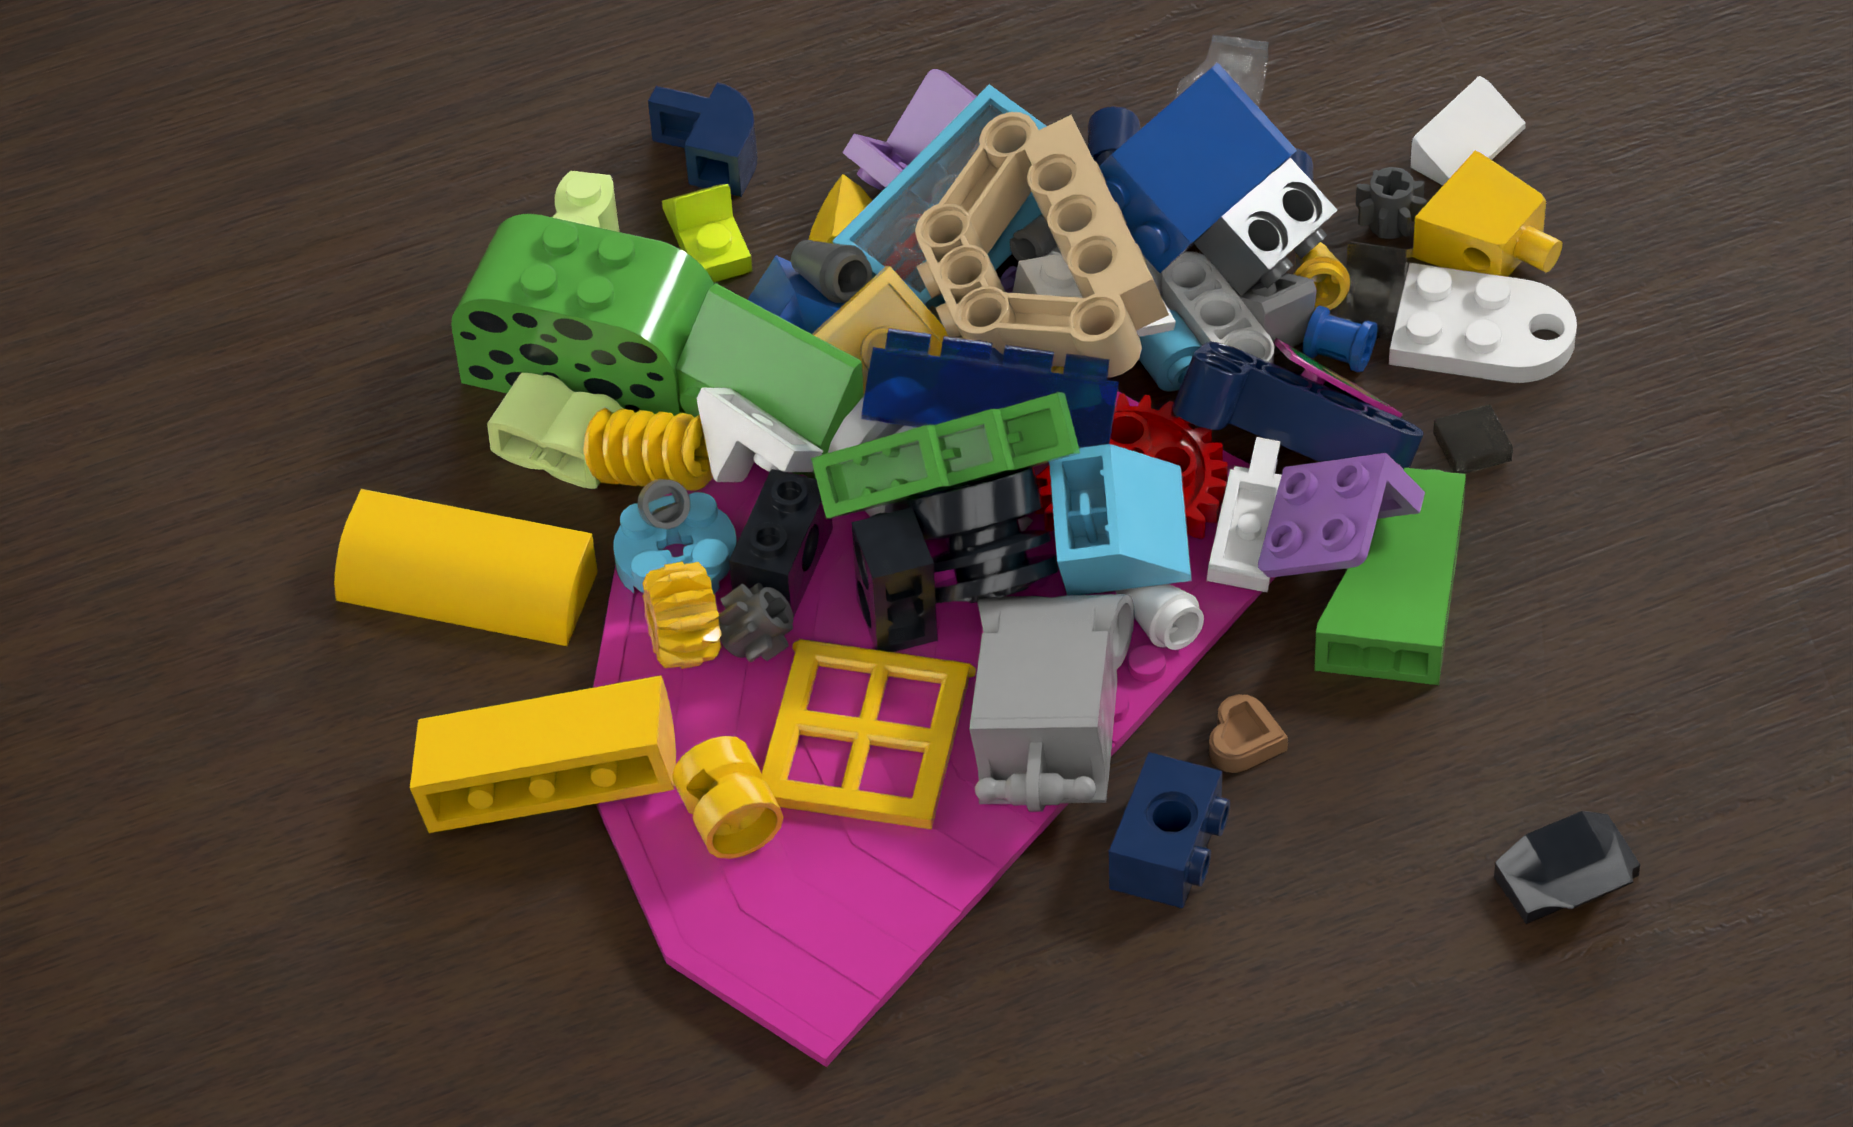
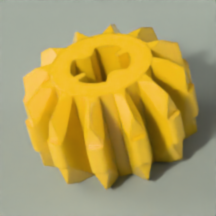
M681 561L665 564L664 567L649 571L642 583L644 590L642 597L645 604V617L647 619L653 652L656 654L659 663L664 668L680 667L684 669L700 666L703 662L717 657L721 649L720 637L722 634L719 626V613L716 607L715 594H713L711 578L707 575L706 569L699 562L684 564Z

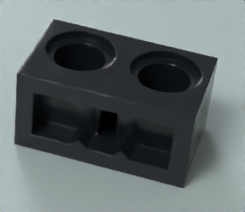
M912 507L890 513H878L869 518L851 522L857 602L875 650L896 652L938 641L934 563Z

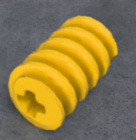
M604 408L598 411L589 422L585 433L583 451L590 472L601 483L616 485L620 483L621 485H640L645 487L654 480L667 479L678 482L686 490L697 491L705 487L713 478L700 415L693 417L690 414L679 413L674 416L672 413L658 412L654 414L644 410H639L635 413L633 410L619 409L613 413Z

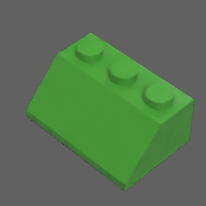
M717 283L708 290L676 365L680 404L687 414L693 417L700 415L696 398L701 388H732L823 450L822 455L828 453L831 441L845 417L864 398L861 360ZM814 469L812 472H792L816 479Z

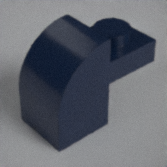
M718 82L709 98L690 92L656 86L648 100L652 140L685 148L689 185L708 188L715 185L728 184L731 195L742 197L755 172L758 158L752 107L747 99L734 88Z

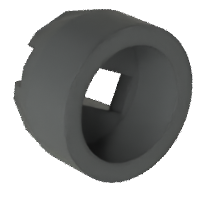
M658 479L648 483L641 490L637 501L639 514L648 525L660 529H671L679 526L687 518L690 511V498L686 489L673 480ZM672 493L675 500L674 503L650 512L649 502Z

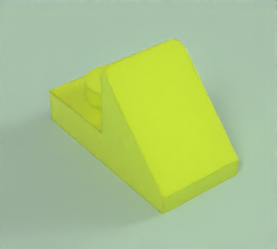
M728 184L715 185L662 200L663 210L681 250L692 256L704 267L713 283L753 272L751 254L733 217L731 191Z

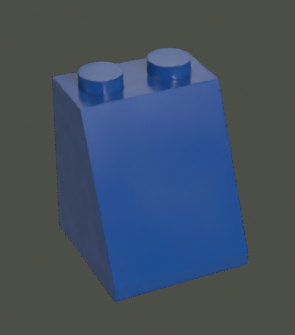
M1216 63L1112 153L1099 168L1114 201L1119 205L1135 243L1138 244L1145 258L1161 273L1192 247L1194 242L1221 216L1279 168L1297 150L1222 66Z

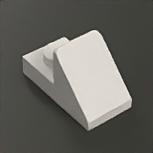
M701 388L696 398L711 472L716 482H742L747 477L754 462L769 472L771 469L783 472H812L814 468L811 458L820 456L823 453V450L732 388Z

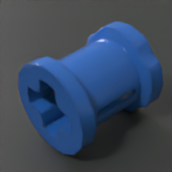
M1319 305L1313 312L1305 332L1303 354L1312 359L1319 354L1350 364V370L1363 372L1372 355L1377 336V323L1364 321L1362 324L1339 318L1330 315L1329 308Z

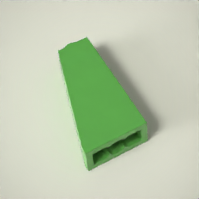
M1404 468V471L1425 492L1421 511L1418 514L1377 519L1366 560L1357 567L1347 569L1317 623L1314 671L1439 685L1463 517L1466 474L1450 473L1436 469Z

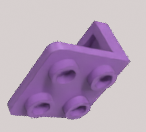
M932 69L925 76L886 142L853 134L843 154L860 167L857 175L863 181L883 191L977 96L945 71ZM935 192L925 204L930 207L940 195Z
M1387 453L1284 467L1258 560V568L1267 577L1272 578L1357 567L1368 556L1377 519L1420 513L1425 492Z

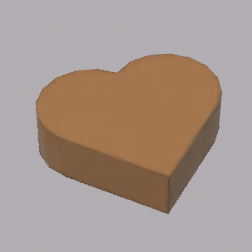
M1238 694L1228 697L1221 703L1218 708L1217 726L1211 732L1209 739V757L1212 764L1218 769L1230 773L1242 772L1288 750L1287 735L1257 698Z

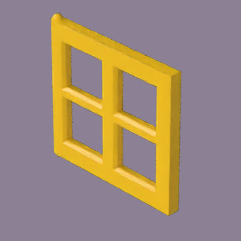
M804 639L795 641L792 645V649L795 652L762 770V780L767 782L779 807L932 830L969 678L975 676L976 668L971 663ZM819 666L871 674L860 717L807 710ZM888 676L941 684L930 728L877 720ZM800 735L853 742L841 787L788 780ZM870 745L924 753L912 798L859 790Z

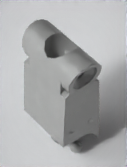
M1128 594L1065 595L1051 598L1042 596L977 598L984 633H982L969 730L978 767L979 781L975 786V794L979 798V804L1027 805L1029 812H1043L1046 805H1059L1060 803H1106L1117 692V669L1123 663L1131 642L1134 625V603L1132 597Z

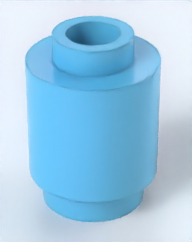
M1169 309L1176 321L1174 330L1139 337L1142 346L1139 361L1160 389L1176 391L1180 389L1193 353L1202 344L1176 311Z

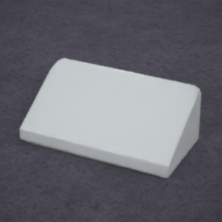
M1479 76L1414 136L1410 167L1437 183L1444 185L1475 150L1492 160L1525 129V121L1490 82Z

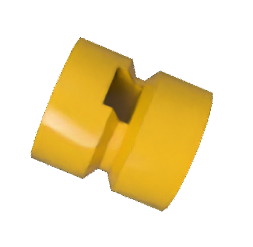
M721 736L708 739L691 748L675 765L672 780L688 812L693 815L692 819L710 854L717 858L726 859L746 856L762 848L780 830L784 818L782 811L767 782L762 780L760 769L746 742L738 737Z

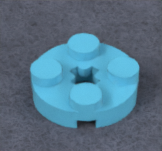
M703 492L689 494L690 511L687 518L679 526L671 529H660L648 525L639 514L638 503L629 505L623 510L620 516L621 525L614 538V555L618 576L626 588L634 593L635 587L644 593L642 583L649 571L664 567L665 564L683 561L684 564L699 562L711 578L713 594L720 589L719 581L727 576L730 570L729 560L737 540L731 520L724 512L717 508V502L712 496ZM673 495L663 496L649 502L650 512L674 503ZM672 544L687 545L683 549L684 555L679 557H672L669 550L663 549Z

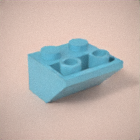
M1112 444L1079 448L1080 454L1049 462L1057 563L1067 595H1085L1192 581L1182 473L1179 465Z

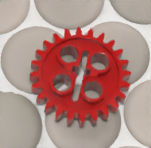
M1119 394L1116 407L1108 408L1102 400L1101 404L1094 407V412L1090 414L1085 410L1072 412V423L1079 448L1112 444L1179 465L1182 473L1187 534L1201 540L1205 538V523H1217L1219 520V505L1223 504L1228 482V462L1223 461L1222 443L1212 442L1211 429L1203 427L1195 429V424L1180 417H1174V412L1172 411L1173 401L1169 400L1159 410L1152 409L1150 395H1144L1138 406H1130L1126 395ZM1048 465L1036 476L1043 507L1036 511L1035 514H1044V529L1055 531L1050 465Z

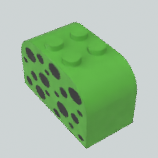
M521 214L512 216L499 225L452 316V333L461 383L508 393L521 373H533L542 376L550 375L561 380L573 392L607 395L617 401L622 408L633 410L635 413L639 410H644L654 414L667 412L672 413L674 416L679 413L687 414L680 404L676 365L707 292L714 283L708 272L697 260L683 250L662 241L543 215Z

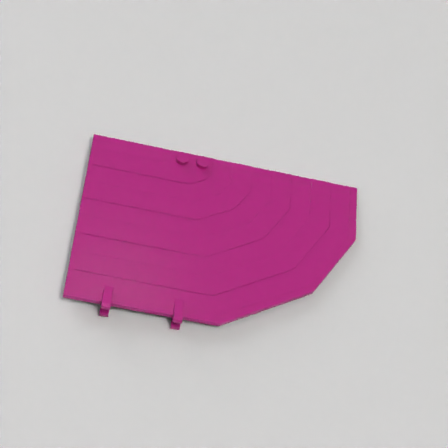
M1098 381L1101 399L1108 408L1116 407L1119 394L1122 393ZM938 385L930 392V394L934 396L936 400L938 393ZM1127 397L1130 406L1139 405L1138 402ZM1094 407L1084 410L1090 414L1094 412ZM1223 450V461L1228 462V477L1230 469L1234 470L1235 466L1250 468V464ZM754 462L747 477L742 482H716L712 478L705 487L697 491H686L688 495L694 492H703L712 496L717 502V508L724 512L731 520L738 542L770 472ZM1219 505V517H1220L1222 505ZM864 510L832 518L833 530L795 613L792 623L793 629L784 635L789 646L768 661L760 656L753 662H749L746 657L739 658L732 655L721 643L718 656L713 660L703 662L700 666L684 669L680 667L664 668L653 652L647 619L645 617V604L642 597L644 593L635 587L634 593L626 588L618 576L615 564L593 688L662 675L674 725L676 764L694 746L708 739L731 736L738 737L746 742L762 774L795 655L792 649L793 643L799 639L875 650L857 602L851 523L869 518L870 516ZM1034 512L1027 516L1033 519V522L1026 530H1045L1044 514H1035ZM1218 522L1205 523V538L1202 540L1187 534L1192 581L1171 583V585L1195 596L1198 600L1199 609L1204 615L1203 626L1198 636L1188 646L1179 650L1158 647L1152 643L1134 618L1131 642L1123 663L1117 669V692L1111 756L1117 752L1262 593V591L1206 581ZM1050 531L1052 537L1050 542L1026 550L1028 558L1048 554H1056L1057 556L1055 531ZM946 539L925 540L931 557L948 550ZM672 544L663 550H669L672 557H679L684 555L683 549L687 545ZM954 569L934 572L935 584L955 577ZM730 570L727 576L719 581L720 589L715 593L716 607L719 614L726 609L722 604L721 598L732 591ZM1059 570L1057 573L1039 579L1029 586L1028 589L1007 596H1042L1051 598L1065 596L1067 592ZM1276 577L1270 578V583H1271ZM1108 591V592L1085 594V595H1107V594H1116V591ZM963 601L936 603L938 641L895 652L971 663L976 668L975 676L969 678L932 830L780 807L784 817L782 826L771 841L746 856L726 859L717 858L709 853L692 819L693 815L688 812L675 786L674 790L596 804L666 964L825 1067L837 1057L851 1039L893 996L930 953L1069 804L1046 805L1043 812H1029L1027 805L979 804V798L975 794V786L979 781L978 767L969 730L982 633H984L978 603ZM819 666L807 710L860 717L871 674ZM888 676L877 720L930 728L941 684ZM800 735L788 780L841 787L853 742ZM870 745L859 790L912 798L924 753Z

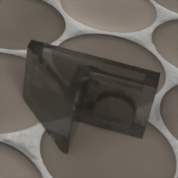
M1358 240L1349 241L1347 247V271L1350 276V288L1345 299L1339 304L1337 317L1362 324L1364 321L1377 323L1376 339L1392 341L1409 263L1412 262L1413 248Z

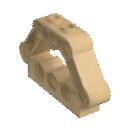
M1008 112L998 115L983 128L979 138L980 146L939 204L925 211L919 218L915 228L917 241L927 260L916 267L931 298L942 294L946 302L935 307L950 340L962 335L967 347H970L977 340L987 341L1012 363L1085 368L1090 373L1099 377L1121 375L1131 369L1140 358L1142 346L1137 330L1169 315L1147 268V262L1138 244L1135 243L1119 205L1114 201L1099 165L1094 161L1072 115L1038 130L1030 116L1021 112ZM1031 192L1048 224L1064 261L1068 265L1082 298L1007 293L987 255Z

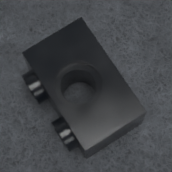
M771 469L729 560L732 591L741 584H744L748 589L757 583L762 584L763 588H774L790 604L793 618L833 530L832 518L826 519L816 479Z

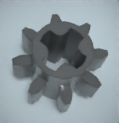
M1388 167L1379 171L1374 170L1370 185L1357 184L1356 206L1359 208L1358 224L1360 226L1369 224L1371 231L1379 238L1395 239L1402 236H1410L1412 221L1415 222V216L1427 204V200L1424 199L1425 183L1423 180L1414 182L1413 177L1401 168Z
M757 583L750 589L741 584L721 598L722 604L726 609L719 614L718 618L722 634L720 641L732 655L739 658L746 657L749 662H753L760 656L768 661L789 646L784 635L793 629V612L790 604L779 591L771 587L763 588L760 583Z

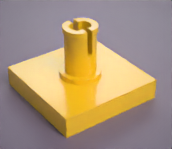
M891 266L884 267L812 333V335L862 361L864 397L878 386L898 378L913 380L930 393L938 385V373L965 351L956 339L950 340L944 326Z

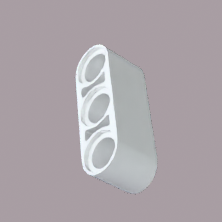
M1186 251L1162 271V299L1168 309L1176 311L1202 346L1210 341L1219 342L1274 364V344L1271 337L1205 255Z

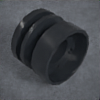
M1034 467L906 500L908 508L912 507L925 540L946 539L948 550L932 557L934 572L954 569L955 577L935 584L936 603L951 601L978 603L977 598L1004 597L1026 590L1039 579L1057 573L1060 570L1056 554L1030 558L1027 556L1026 550L1038 547L1052 540L1050 530L1021 531L1019 519L1031 515L1043 507Z

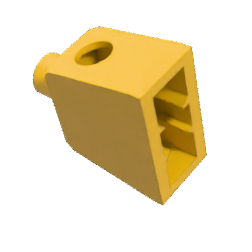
M1475 150L1415 216L1413 257L1443 268L1508 277L1523 261L1547 273L1554 267L1560 256L1562 241L1543 232L1546 200L1543 195Z

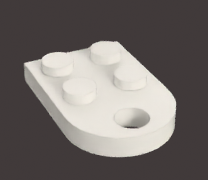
M1409 263L1390 346L1389 365L1512 383L1541 380L1559 371L1571 358L1575 347L1576 316L1569 302L1560 293L1539 282ZM1546 329L1556 332L1560 337L1553 340H1542L1533 336L1532 333L1537 330Z

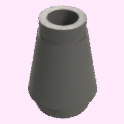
M804 240L795 246L791 255L793 269L828 300L835 303L847 302L872 279L871 265L863 251L856 246Z

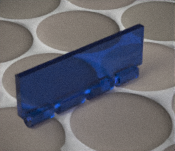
M892 328L888 329L885 349L873 347L861 412V419L912 427L937 425L989 409H1001L1060 392L1065 393L1079 448L1110 444L1119 382L1107 380L1110 359L1067 353L1064 372L1059 374L1052 373L1054 351L1005 345L1002 365L991 364L993 343L949 336L943 337L939 357L930 355L932 334Z

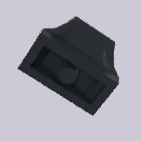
M1580 811L1524 835L1495 862L1494 878L1521 918L1528 924L1563 908L1574 909L1634 883L1633 878L1639 876L1640 863L1608 814Z

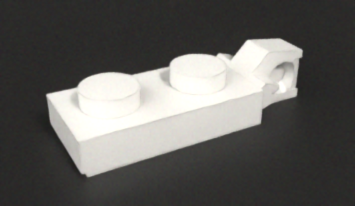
M1256 437L1250 468L1235 466L1234 470L1230 469L1206 581L1268 592L1270 577H1267L1258 568V560L1282 476L1275 474L1280 441Z

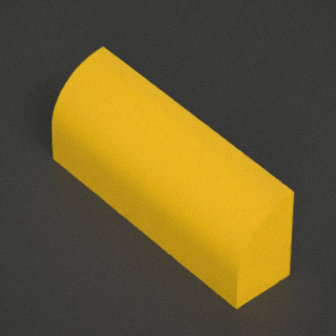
M361 489L346 521L338 548L334 581L336 601L568 646L598 570L592 533Z
M662 675L418 719L410 790L428 832L434 833L674 790L675 785L672 780V774L676 765L675 733L670 703Z

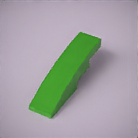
M1057 392L1005 408L989 409L937 425L921 426L811 458L826 519H831L1080 454L1065 393Z

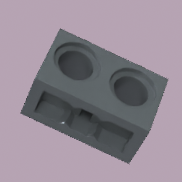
M1289 158L1221 216L1194 244L1242 296L1259 280L1268 289L1293 266V263L1287 258L1293 250L1302 259L1327 236L1320 226L1338 210L1299 166Z

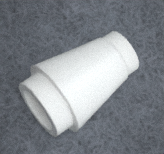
M1171 584L1116 590V594H1128L1132 597L1134 618L1152 643L1158 647H1168L1171 650L1182 649L1188 646L1202 629L1204 615L1199 609L1196 597Z

